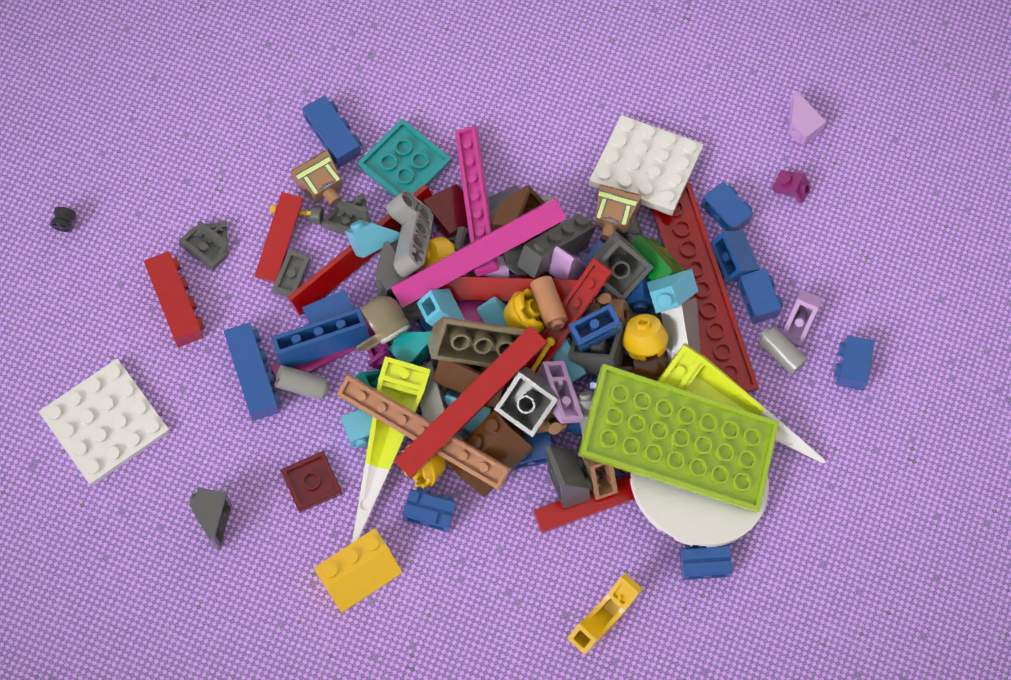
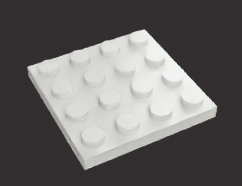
M621 115L589 179V186L599 189V185L603 184L641 194V205L673 216L704 144Z
M118 358L38 411L90 486H93L170 433L168 427Z

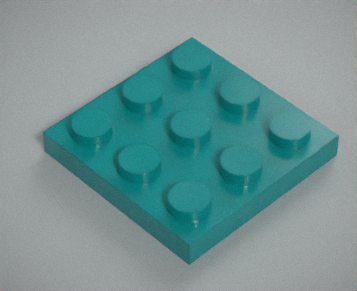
M402 118L357 162V167L395 198L402 191H408L413 194L423 185L428 187L452 160Z

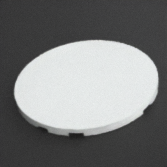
M631 473L630 479L635 500L651 524L659 531L662 530L673 537L674 540L690 546L719 547L740 539L753 528L762 516L769 494L767 475L760 511L755 513Z

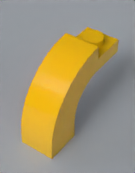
M624 573L602 601L575 627L567 639L586 655L625 614L643 588L628 574Z

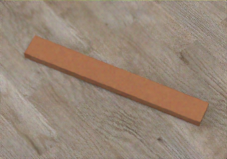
M350 374L346 375L336 394L412 440H415L432 423ZM454 436L437 453L439 456L497 490L501 489L512 469L457 436Z

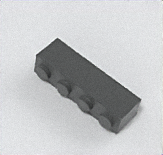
M580 214L573 216L526 243L517 266L534 279L549 270L556 246L575 255L588 247L596 226Z

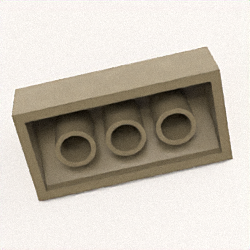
M443 316L433 324L427 344L431 359L489 367L526 329Z

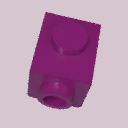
M780 170L772 189L777 194L795 196L798 203H803L806 196L810 193L811 185L804 173Z
M390 341L385 344H378L367 351L370 357L367 363L370 367L381 370L385 356L396 359L388 350L391 346Z

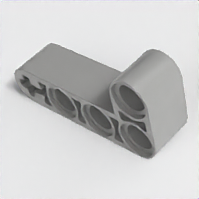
M402 191L387 203L386 209L389 215L402 225L394 259V268L400 276L408 277L425 263L433 214L425 204L410 192Z
M434 360L420 366L431 369L425 392L420 402L423 417L431 422L448 407L445 401L446 388L441 386L440 383L433 381L438 365ZM461 429L455 435L462 440L468 437L464 429Z

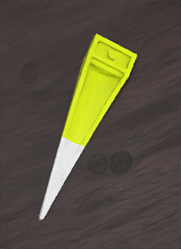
M685 343L657 380V382L778 421L776 441L821 463H825V459L750 394L708 358Z
M385 356L378 378L377 390L416 412L423 398L431 369ZM372 417L352 543L359 539L405 437L404 434L375 417Z

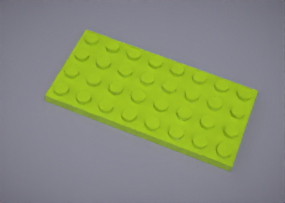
M603 364L599 371L578 456L757 513L761 507L779 422Z

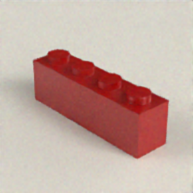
M170 251L143 260L177 347L179 348L204 338L201 330L205 329L201 316L196 317L193 310L197 309L193 296L188 297L186 294L189 286L185 276L180 278L178 274L181 266L177 257L172 258Z

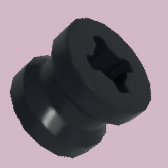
M55 207L53 211L55 216L50 221V227L61 232H71L73 229L72 221L76 219V212L66 207Z

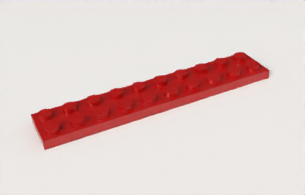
M687 183L673 216L651 208L662 245L685 270L692 269L698 292L689 299H697L700 354L708 358L747 393L757 391L759 385L694 192L691 184Z

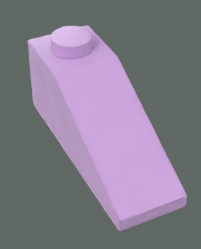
M542 362L537 374L548 382L559 397L551 412L561 424L583 422L584 417L565 362Z

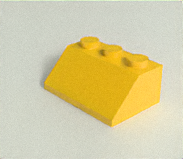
M375 528L314 567L316 575L341 613L403 574L388 546Z

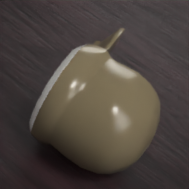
M378 296L360 309L375 335L356 346L358 351H368L378 344H385L393 340L396 336L409 329V320L405 317L401 306L394 298Z

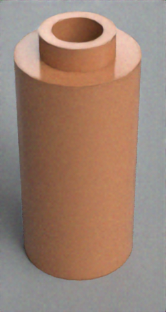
M543 276L531 282L530 287L545 327L552 330L561 329L565 326L568 318L552 277Z

